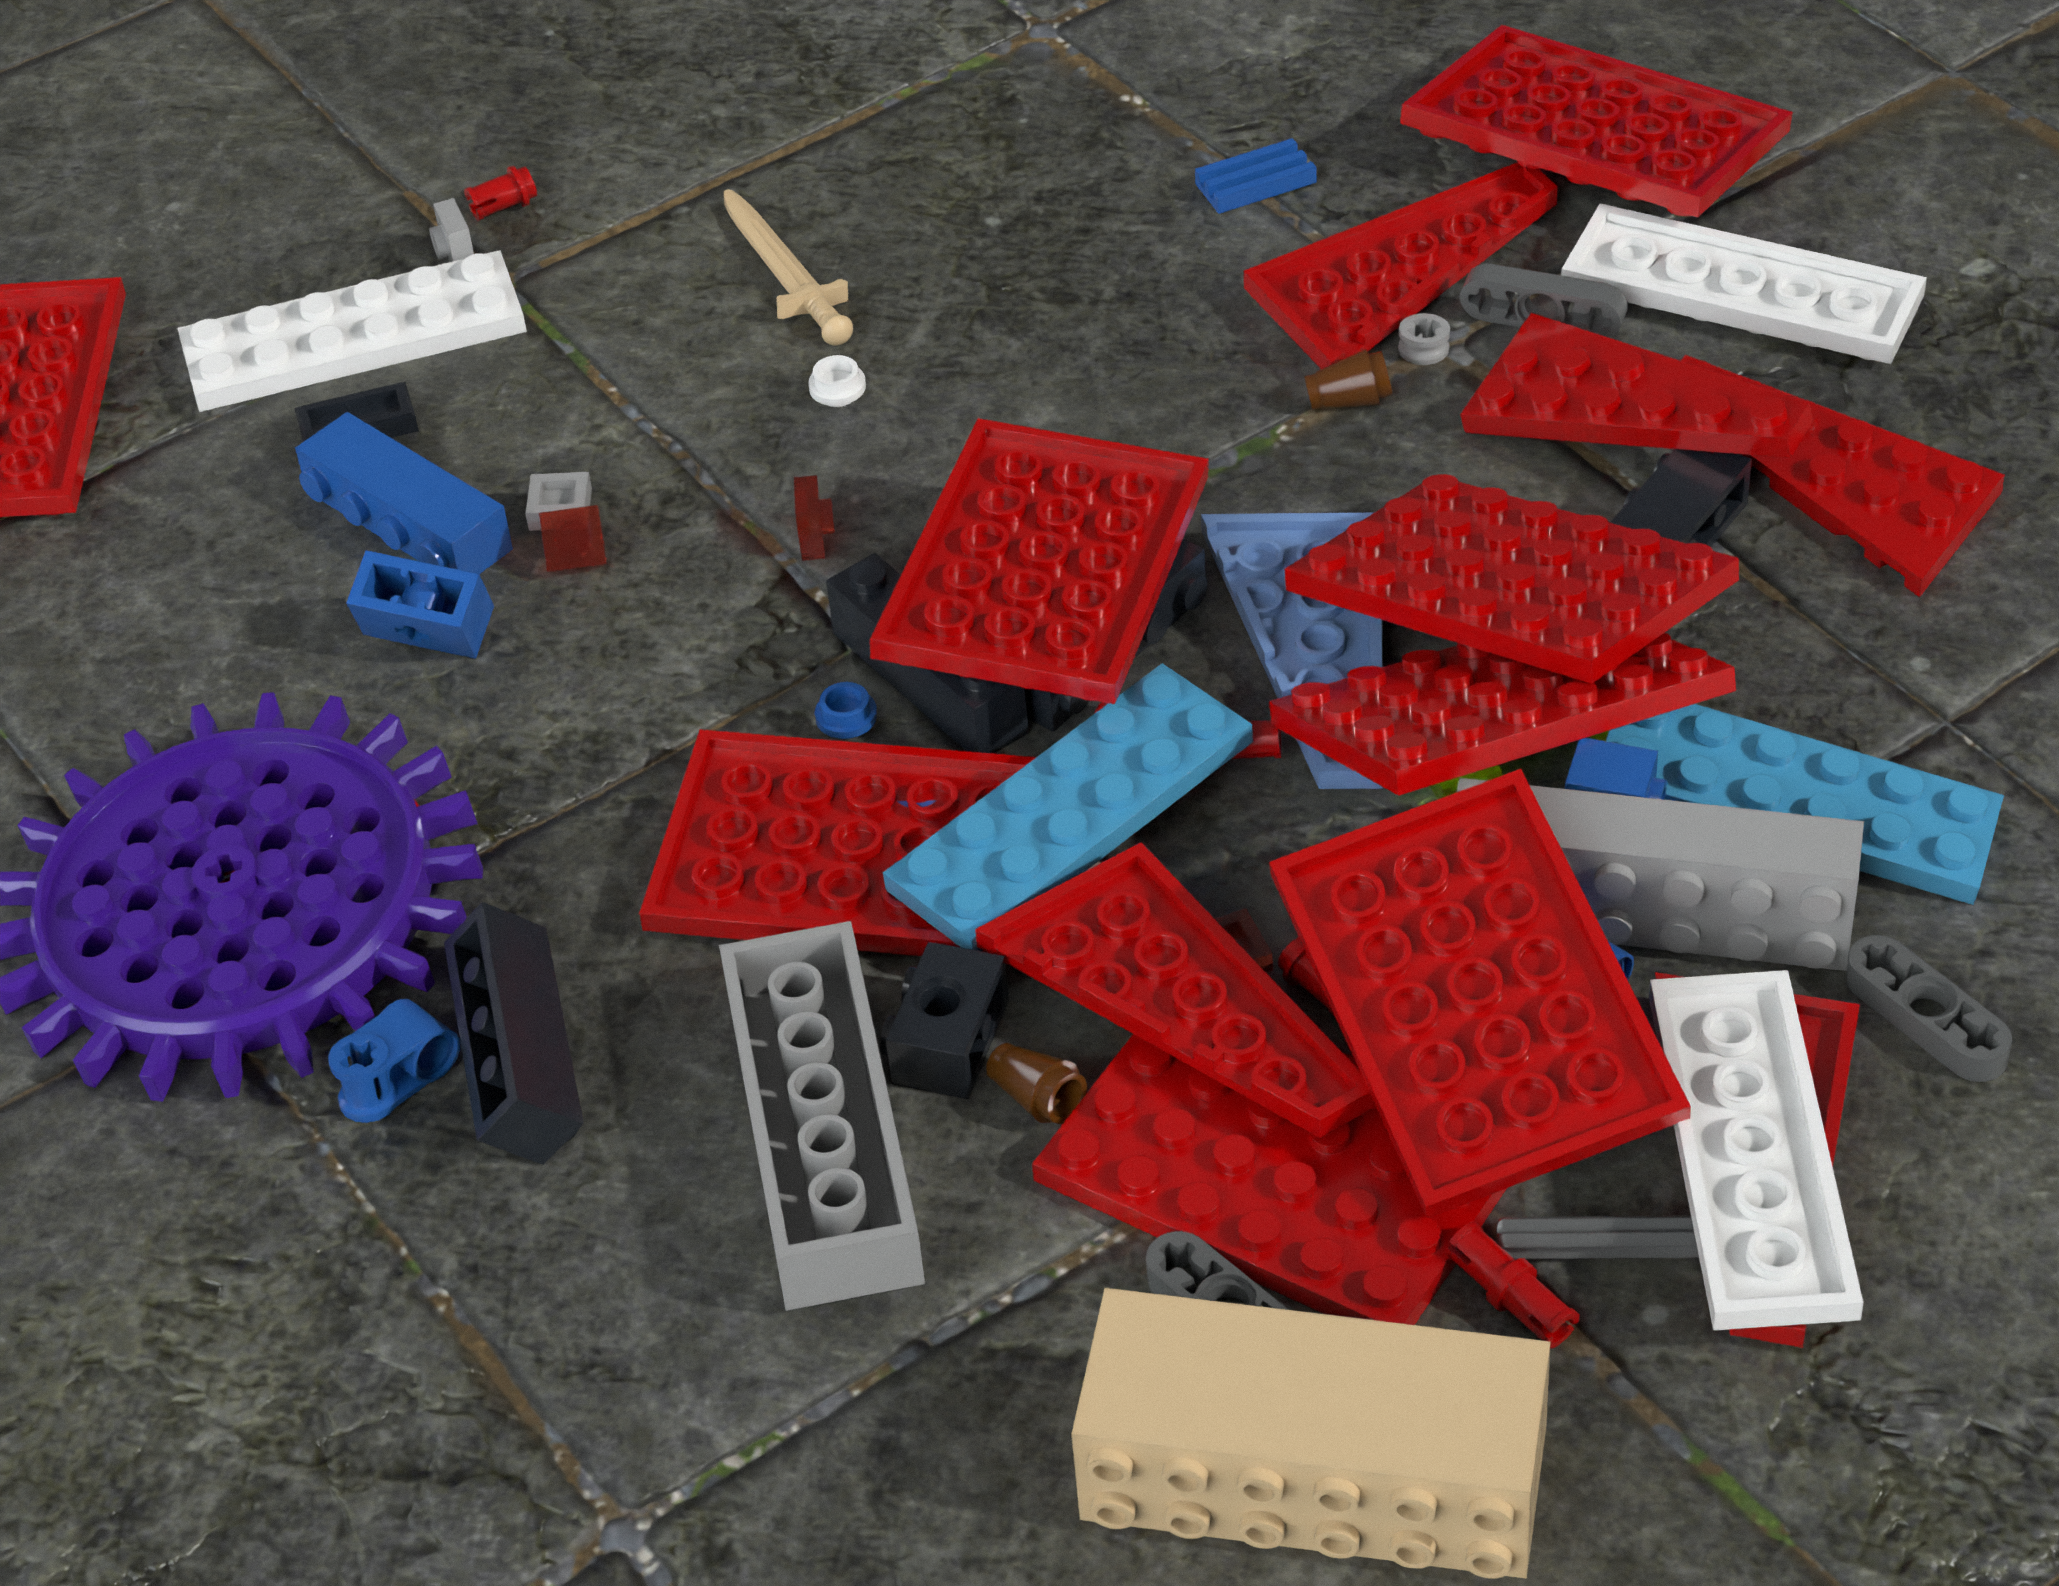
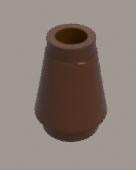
M1364 349L1315 372V374L1304 376L1312 410L1323 407L1327 409L1380 405L1379 399L1393 396L1382 351L1368 354L1367 349Z
M1003 1043L994 1049L987 1062L986 1071L988 1077L995 1081L1040 1123L1054 1122L1056 1124H1063L1087 1093L1085 1078L1079 1074L1077 1066L1068 1060L1014 1046L1010 1043Z

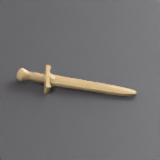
M725 190L723 193L724 204L729 216L789 293L777 296V318L785 319L796 315L810 314L821 327L822 338L826 343L838 346L847 342L853 333L852 321L847 316L838 314L832 306L848 301V281L838 279L829 284L819 285L760 214L733 190Z

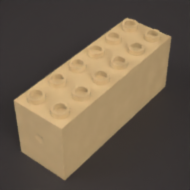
M1105 1288L1072 1429L1080 1520L1096 1522L1101 1526L1111 1529L1138 1527L1168 1531L1186 1539H1197L1206 1536L1244 1541L1248 1545L1263 1549L1282 1546L1319 1551L1328 1557L1339 1559L1358 1556L1394 1561L1408 1568L1418 1569L1434 1566L1470 1571L1483 1578L1494 1579L1510 1576L1527 1579L1546 1433L1550 1341Z

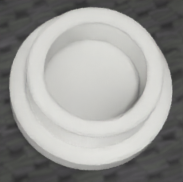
M842 355L828 356L818 361L813 367V373L808 382L812 398L821 404L831 407H843L854 402L862 396L866 389L863 371L858 368L857 363L852 358Z

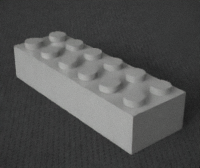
M1459 778L1457 792L1486 782V780ZM1530 785L1607 940L1611 943L1667 950L1676 953L1737 958L1745 961H1763L1815 969L1847 970L1859 879L1864 821Z
M851 921L719 945L786 1311L925 1284L916 1219Z

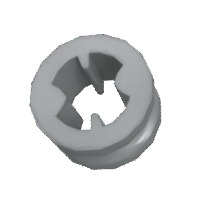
M1421 313L1406 317L1400 323L1399 336L1401 340L1399 341L1398 351L1400 356L1407 362L1416 365H1430L1443 360L1448 355L1450 348L1448 343L1450 325L1445 319L1434 314Z

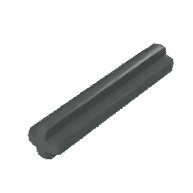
M1691 1215L1502 1217L1498 1220L1496 1227V1243L1514 1259L1699 1258Z

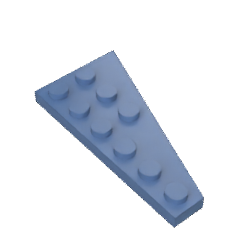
M1375 512L1201 514L1202 534L1277 698L1291 695V690L1300 684L1310 682L1328 684L1347 678V673L1358 667H1382L1381 619L1286 591L1284 570L1289 565L1309 554L1312 548L1325 544L1346 531L1351 524L1362 521ZM1296 739L1319 789H1383L1382 786Z

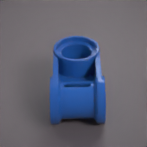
M399 999L389 1004L374 1019L351 1035L340 1039L329 1052L330 1070L340 1080L342 1086L338 1094L341 1112L346 1118L363 1123L378 1121L388 1116L398 1105L430 1082L443 1077L451 1069L460 1051V1039L457 1033L409 999ZM348 1056H350L352 1062L350 1067L347 1060ZM378 1088L381 1096L380 1099H378L376 1093V1089Z

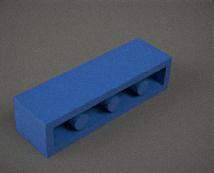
M349 412L344 413L295 447L301 469L299 480L309 497L316 502L323 501L341 512L353 525H362L381 537L394 550L400 549L420 562L477 574L482 573L513 550L504 505Z

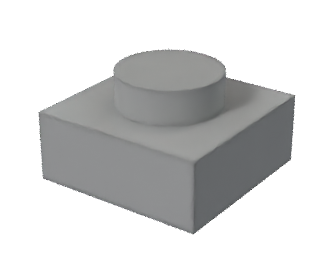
M452 198L434 203L438 226L429 228L438 259L447 257L449 262H453L473 255L474 251L469 228L455 199Z
M589 472L531 474L526 506L529 531L587 528L592 493Z

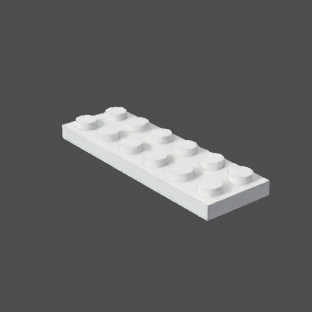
M1601 203L1573 248L1561 272V276L1610 284L1623 293L1628 303L1637 304L1644 308H1654L1692 317L1699 321L1714 322L1747 330L1755 334H1765L1799 342L1810 347H1820L1858 356L1865 360H1875L1888 364L1892 363L1924 297L1927 278Z
M500 250L486 254H473L465 259L432 267H419L411 272L383 279L365 280L358 285L325 293H312L304 298L271 306H258L246 312L217 319H204L195 324L177 328L199 412L527 332L524 315Z
M1788 970L1650 980L1649 1000L1656 1037L1691 1105L1690 1119L1675 1124L1674 1130L1713 1330L1861 1320L1863 1299Z

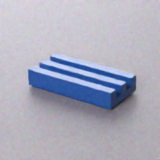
M1293 138L1195 169L1196 186L1218 214L1317 182L1316 166L1312 161L1307 163V155L1303 150L1298 151V145Z

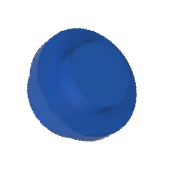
M840 682L833 684L822 692L816 705V724L820 731L833 738L850 739L868 732L874 726L877 720L876 703L867 690L857 683Z

